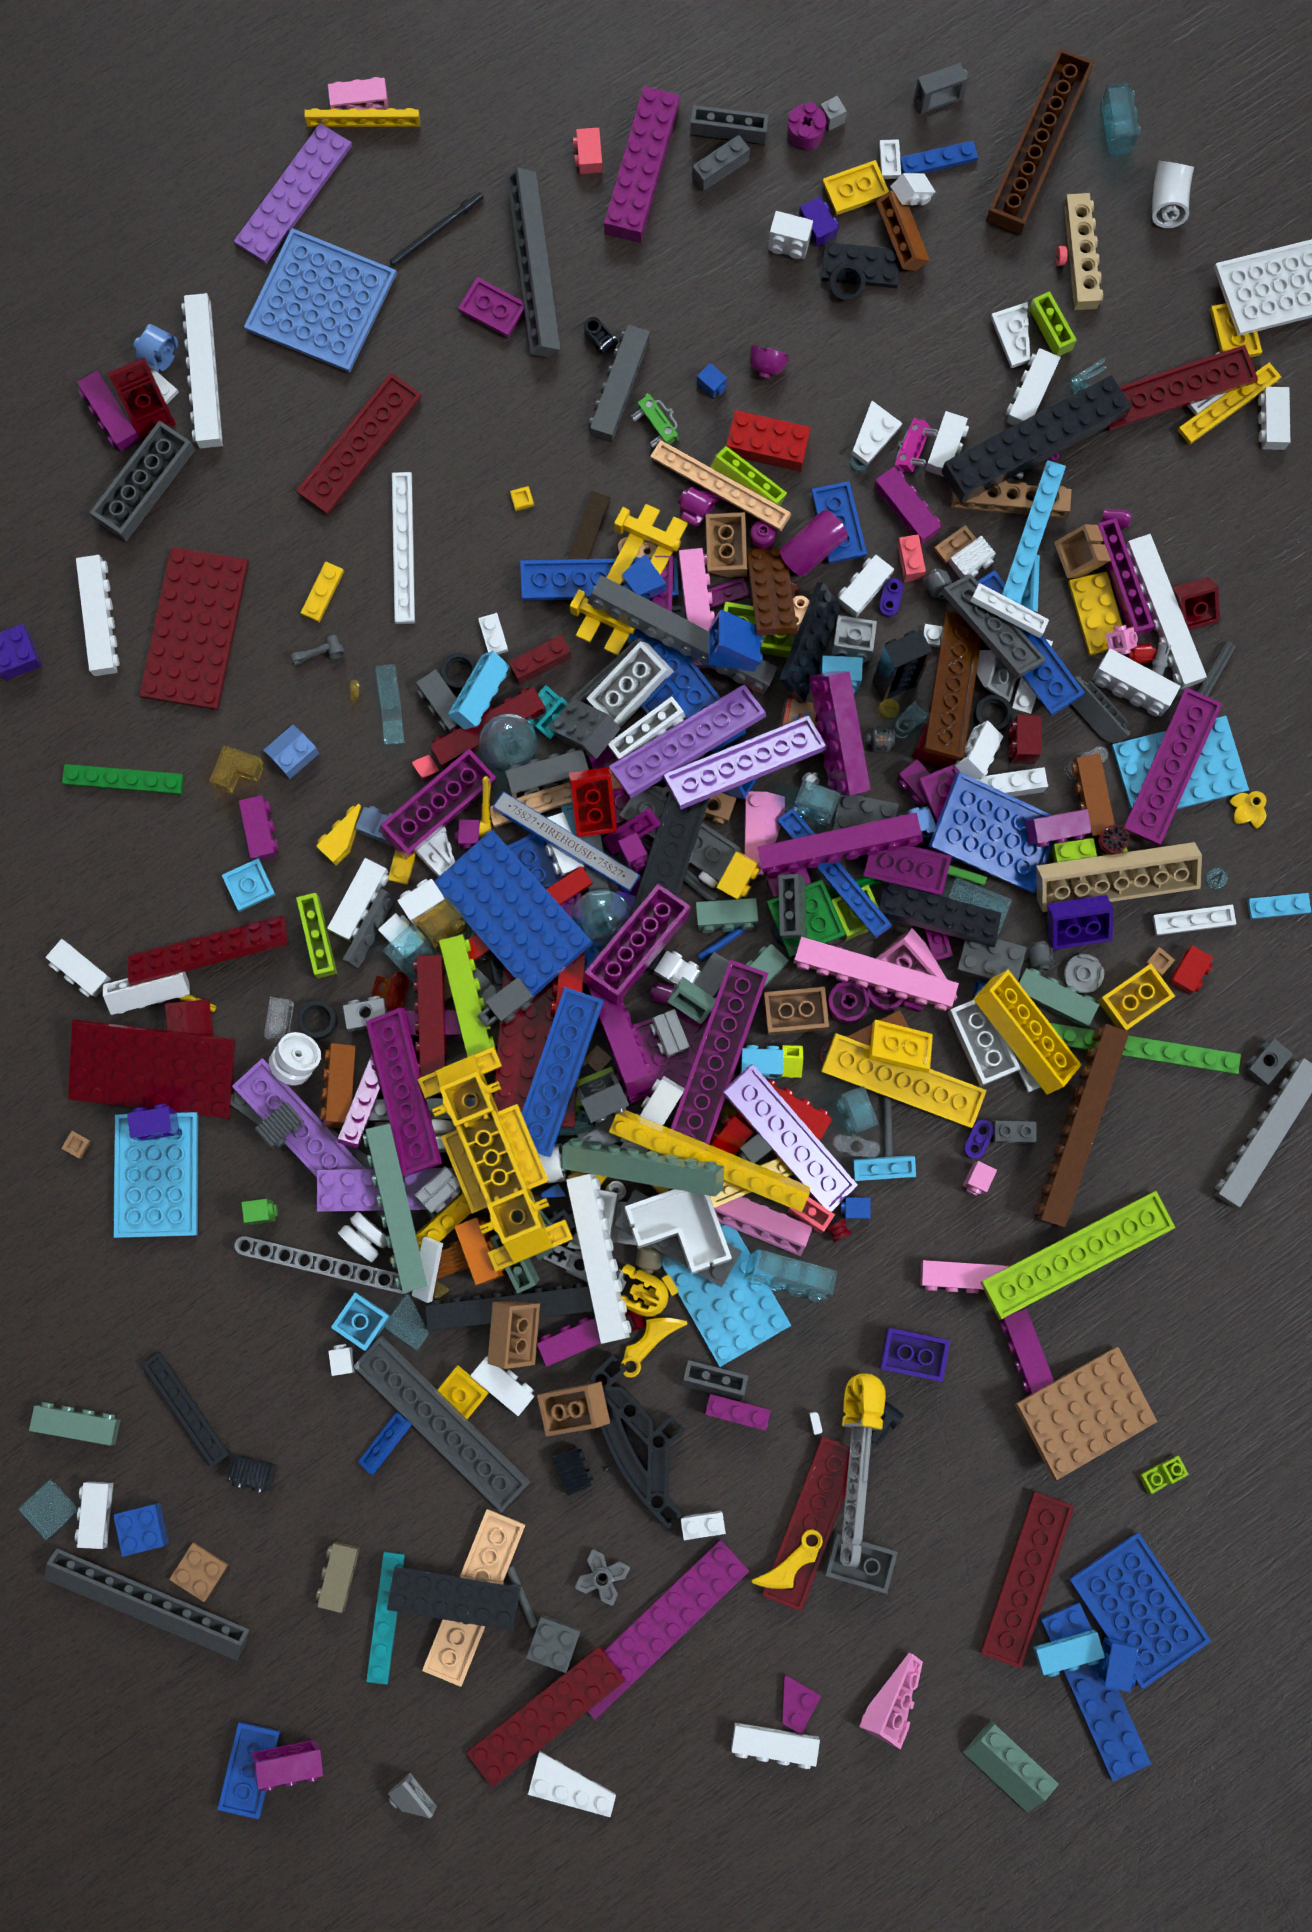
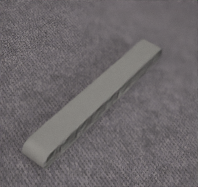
M242 1236L235 1242V1250L244 1256L401 1294L412 1292H403L402 1289L397 1288L395 1277L399 1276L398 1273ZM248 1240L250 1242V1249L244 1252L241 1249V1244ZM268 1245L270 1253L264 1257L261 1254V1249L263 1246ZM284 1250H288L290 1258L284 1262L281 1259V1253ZM303 1255L310 1257V1263L307 1266H302L300 1262ZM326 1259L330 1262V1268L327 1271H322L320 1264ZM345 1264L350 1267V1272L347 1276H343L340 1273V1268ZM364 1269L370 1272V1277L366 1281L360 1278V1273ZM383 1274H387L390 1277V1282L386 1286L380 1283V1277Z

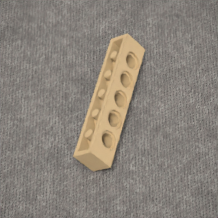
M1090 193L1067 194L1064 201L1074 310L1097 309L1100 301H1103V290L1099 287L1101 272H1098L1097 268L1099 265V254H1096L1098 240L1097 236H1094L1096 221L1095 218H1092L1094 202L1090 200ZM1085 285L1090 286L1091 289H1087V288H1085L1084 286H1085Z

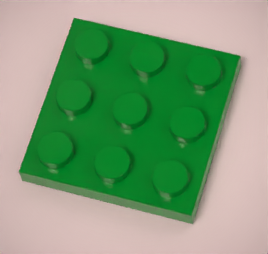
M823 879L805 886L807 939L826 944L846 935ZM779 897L767 901L766 904L780 935ZM781 937L789 958L795 956L801 938L786 939Z

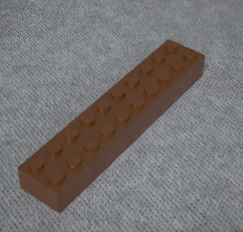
M1059 48L990 206L986 222L1019 235L1022 234L1095 61Z
M1104 1024L1099 1026L1098 1029L1095 1028L1091 1040L1094 1043L1092 1048L1087 1050L1085 1059L1088 1061L1086 1067H1082L1079 1079H1081L1079 1087L1076 1086L1072 1098H1075L1073 1106L1070 1105L1067 1110V1124L1063 1125L1060 1131L1062 1140L1060 1145L1057 1144L1053 1156H1056L1054 1164L1049 1165L1047 1171L1049 1179L1042 1186L1040 1194L1043 1197L1041 1203L1038 1202L1034 1210V1214H1036L1035 1219L1057 1227H1066L1129 1031Z

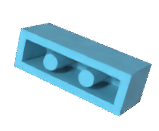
M1095 1630L1033 1647L1040 1673L1047 1675V1677L1057 1676L1060 1674L1059 1671L1065 1669L1067 1671L1077 1670L1080 1668L1079 1665L1085 1663L1089 1666L1100 1663L1099 1659L1105 1658L1098 1633Z

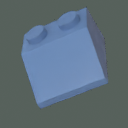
M291 725L263 750L289 779L319 754L312 742L294 725Z

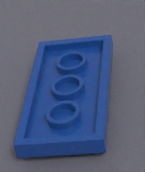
M850 481L811 489L816 514L818 515L823 510L832 512L842 522L848 535L847 539L827 556L828 564L866 557L867 551Z
M244 1722L238 1723L218 1810L260 1819L267 1791H262V1789H258L253 1779L250 1753L277 1747L281 1731Z

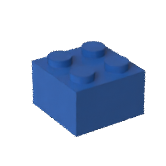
M160 1503L114 1514L122 1557L169 1544Z
M1104 1637L1102 1649L1105 1658L1100 1659L1097 1681L1105 1687L1131 1692V1687H1134L1136 1682V1674H1134L1135 1665H1138L1140 1660L1138 1648L1127 1642Z

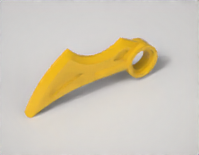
M485 776L482 780L483 803L479 839L483 838L491 830V820H489L491 783L488 776Z
M675 1318L646 1320L644 1336L637 1343L626 1347L624 1358L621 1364H626L628 1361H634L637 1369L634 1372L626 1370L623 1375L626 1377L638 1375L641 1370V1361L662 1339L687 1325V1321Z
M814 1529L806 1530L801 1537L802 1544L786 1560L766 1574L752 1579L751 1582L767 1588H793L796 1572L803 1565L815 1562L823 1542L821 1534ZM811 1534L817 1536V1544L815 1546L807 1545V1536Z

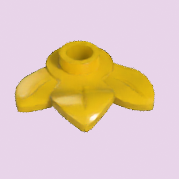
M1253 791L1249 794H1236L1230 800V803L1237 807L1234 813V823L1242 824L1251 821L1255 828H1259L1266 819L1264 809L1267 802L1266 796L1260 791ZM1255 797H1258L1260 799V803L1258 805H1255L1253 803V799Z

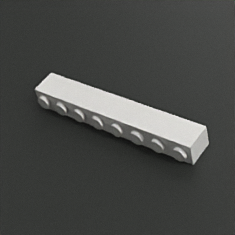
M207 293L185 295V303H182L183 315H186L183 327L188 338L185 339L186 351H189V357H186L187 368L190 369V375L187 378L189 387H192L189 401L190 405H193V412H190L192 424H195V430H192V438L194 442H197L199 448L223 446L211 301Z
M1151 534L1128 541L1126 547L1153 619V629L1158 632L1159 642L1171 645L1167 662L1168 666L1173 670L1174 682L1181 686L1180 690L1202 683L1207 677Z
M594 1174L567 1179L601 1344L629 1338L631 1325L629 1321H626L625 1317L627 1307L625 1301L621 1298L622 1284L616 1275L618 1265L616 1259H613L612 1256L613 1242L611 1238H608L607 1230H609V1223L603 1214L605 1205L603 1199L599 1196V1179Z

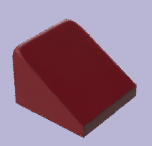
M632 1311L625 1312L626 1321H629L631 1325V1332L646 1326L644 1316Z

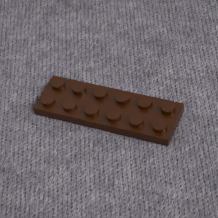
M781 548L747 550L757 636L797 633L789 568L781 557Z

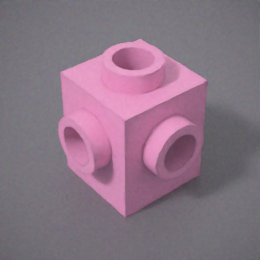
M1126 625L1114 627V631L1106 634L1108 649L1119 652L1121 655L1131 653L1130 649L1137 647L1138 637L1136 632H1134V627L1126 628Z

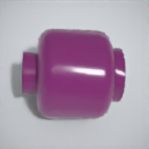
M763 521L756 522L750 530L752 545L758 549L769 548L775 540V528Z

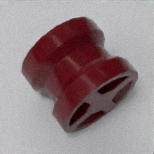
M845 1219L827 1227L828 1231L833 1235V1242L852 1234L851 1230L846 1227L847 1222Z

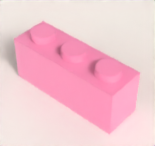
M374 77L367 80L356 79L350 82L328 84L331 109L348 110L355 108L367 110L374 108L380 110L389 108L385 78Z

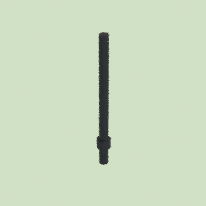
M478 192L469 200H464L460 203L459 208L389 260L393 266L397 265L462 214L470 212L474 205L484 199L483 195Z

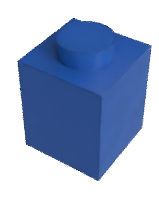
M709 363L697 375V385L714 399L717 395H722L726 390L727 377Z
M844 1198V1202L840 1204L841 1215H844V1219L869 1220L870 1198Z

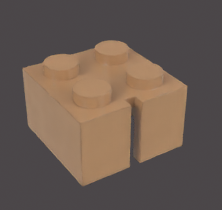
M1084 524L1054 542L1067 578H1081L1111 561L1105 544H1101L1104 540L1098 525Z

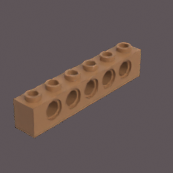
M1004 481L962 504L952 490L951 508L1029 515L1033 501H1029L1026 496L1035 498L1039 484L1032 486L1023 482L1010 484ZM1059 486L1049 517L1067 518L1070 513L1072 489ZM992 492L996 497H989L987 493ZM1007 494L1014 495L1015 499H1009Z

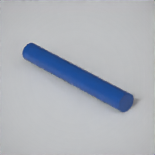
M742 927L734 929L697 955L702 962L712 955L713 952L718 951L747 930H742Z

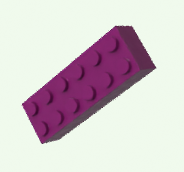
M830 671L810 676V690L814 698L813 708L818 720L817 729L827 745L826 750L823 751L825 759L824 768L827 771V785L831 794L851 796L871 790L850 671Z
M468 749L380 825L379 832L407 860L483 794L482 780L485 776H488L491 786L494 784L496 777Z
M657 884L585 971L584 983L617 1005L688 919L691 906Z
M586 984L590 996L604 1000L598 1019L628 1097L651 1089L650 1081H653L652 1072L648 1062L646 1063L641 1044L639 1045L636 1030L631 1024V1018L627 1008L625 1009L623 998L616 1005Z

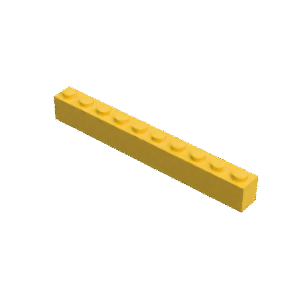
M627 1110L615 1115L609 1130L612 1134L665 1156L676 1155L681 1159L694 1158L698 1162H715L717 1165L724 1166L723 1180L800 1212L803 1211L810 1194V1186Z

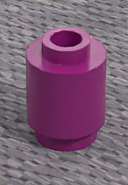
M660 982L657 983V986L653 985L650 996L653 997L652 1001L671 1007L672 1004L667 1001L674 986Z

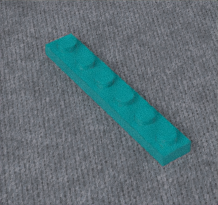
M384 1552L366 1682L388 1684L398 1612L387 1610L394 1567L397 1564L404 1565L405 1554Z

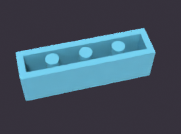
M494 651L483 654L449 711L448 716L464 730L477 727L481 722L482 714L490 706L491 698L498 692L499 684L506 678V672L510 665Z

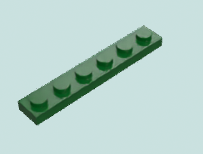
M64 764L62 784L68 786L182 795L184 783L183 774Z

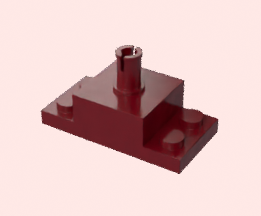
M145 358L108 372L140 440L149 435L158 421H161L168 427L176 425Z

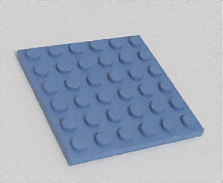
M291 228L244 325V329L350 373L397 275V271Z

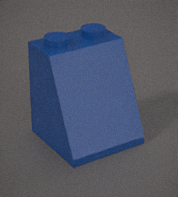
M720 610L709 628L708 665L754 672L757 666L761 664L763 658L762 653H760L763 636H757L756 625L724 610Z

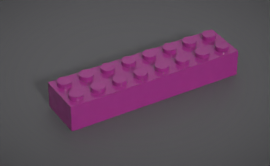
M643 86L604 222V233L606 235L638 243L642 242L680 108V95Z

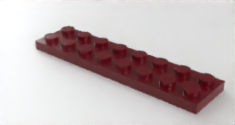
M1242 345L1119 386L1132 407L1127 417L1108 426V430L1112 431L1257 383L1258 377L1246 346Z
M390 373L297 488V494L328 515L421 400L422 394Z
M272 917L269 920L253 922L250 925L234 927L227 931L214 932L204 937H195L181 943L176 942L162 948L158 947L150 951L135 953L128 956V982L132 986L288 945L285 917Z
M824 1436L821 1437L771 1570L779 1566L802 1544V1534L808 1529L817 1530L821 1534L822 1546L818 1551L815 1562L803 1565L796 1572L793 1588L775 1589L764 1587L762 1596L802 1612L846 1494L850 1447ZM813 1534L806 1538V1543L809 1546H815L818 1542L817 1536Z
M1033 1491L980 1651L981 1654L1017 1668H1022L1073 1513V1505Z
M599 1645L466 1753L490 1786L494 1787L623 1684L626 1679Z

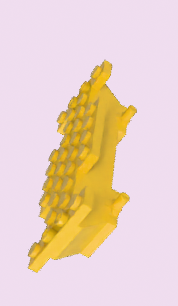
M492 1047L418 1079V1082L426 1099L439 1093L442 1094L443 1105L433 1108L432 1111L435 1112L433 1114L437 1117L447 1112L457 1130L441 1136V1139L471 1213H476L487 1207L489 1209L491 1222L479 1226L480 1229H484L481 1230L482 1234L494 1229L499 1234L502 1244H504V1246L488 1252L494 1270L497 1272L573 1240L566 1220L548 1227L544 1224L539 1210L549 1207V1203L546 1198L535 1202L531 1189L549 1182V1178L519 1105H513L502 1111L497 1109L491 1093L501 1090V1086L498 1081L488 1085L483 1075L502 1067L496 1049ZM471 1095L475 1096V1105L468 1107L466 1099ZM518 1210L523 1213V1220L519 1223L513 1219V1214Z

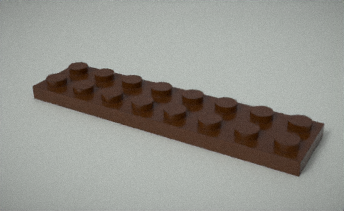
M948 610L945 612L923 751L961 761L965 751L981 638L959 613Z

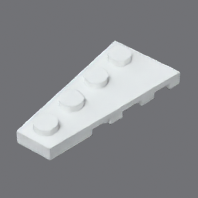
M539 1751L528 1795L611 1817L616 1797L615 1793L587 1779L558 1760H554L546 1755V1753Z

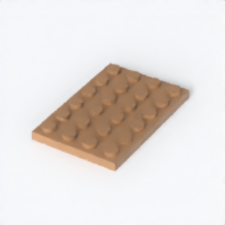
M1114 1347L1015 1403L1053 1480L1062 1478L1157 1422L1119 1347Z

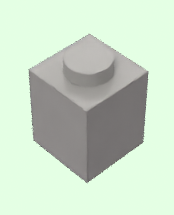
M838 96L821 104L820 109L825 114L828 131L845 123L847 111Z

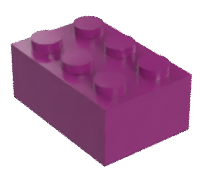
M315 1740L250 1753L253 1779L257 1788L262 1789V1791L272 1790L275 1786L282 1784L283 1786H292L296 1784V1781L301 1780L312 1782L316 1781L318 1777L323 1776L321 1752Z

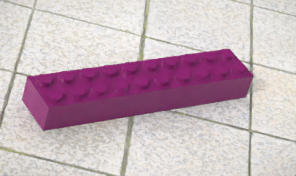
M733 960L729 961L671 1126L672 1130L706 1144L710 1143L725 1100L722 1091L730 1085L768 976L767 972Z

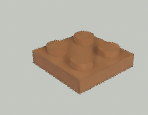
M193 1542L169 1580L201 1601L206 1602L229 1564Z

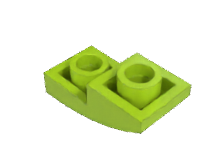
M1175 1456L1145 1471L1139 1477L1147 1493L1153 1494L1189 1474L1180 1457Z

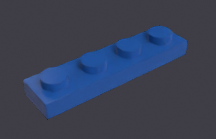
M974 141L900 157L903 173L918 174L978 161Z

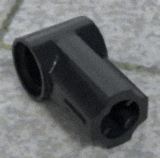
M889 1402L885 1403L884 1414L880 1417L883 1420L882 1429L872 1430L871 1441L878 1446L891 1429H894L904 1417V1414Z

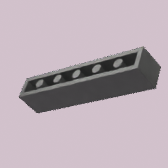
M629 324L626 331L623 330L619 340L621 342L620 348L616 347L613 356V359H615L614 364H610L607 372L609 378L607 382H603L601 388L602 397L597 399L594 408L596 411L595 416H591L588 424L591 436L612 443L650 341V331Z

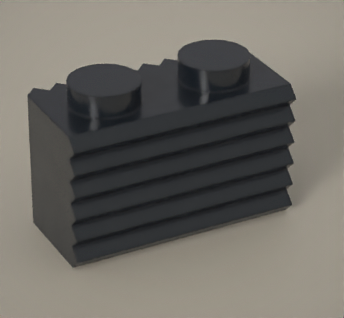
M574 1446L552 1456L568 1496L592 1485L590 1481L594 1479L590 1469H585L583 1461L586 1459L582 1449H577Z
M234 1455L227 1480L232 1481V1486L244 1488L247 1485L251 1486L254 1492L264 1493L265 1490L271 1489L277 1465L241 1455Z

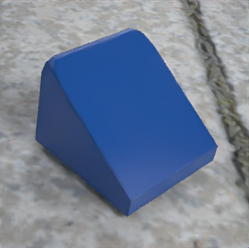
M555 1184L541 1193L543 1199L567 1198L559 1184Z

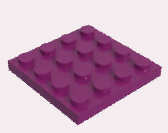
M675 1009L690 1049L669 1058L666 1057V1054H661L657 1043L660 1042L658 1035H653L650 1024H653L652 1018L632 1025L636 1030L639 1045L641 1044L646 1063L648 1062L652 1072L653 1081H650L651 1089L656 1080L659 1079L661 1081L663 1076L685 1088L708 1024L710 1013L700 1024L679 1009Z

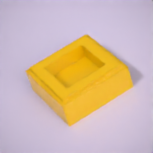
M529 486L510 491L515 511L534 506Z
M670 1275L660 1279L667 1287L671 1297L678 1293L679 1290Z

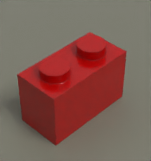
M1192 945L1185 952L1168 983L1189 995L1194 991L1198 992L1203 984V981H1201L1203 975H1207L1213 966L1211 964L1213 957Z
M740 1113L735 1116L731 1114L723 1123L726 1125L723 1131L718 1130L711 1137L713 1140L711 1146L733 1155L739 1151L755 1132Z

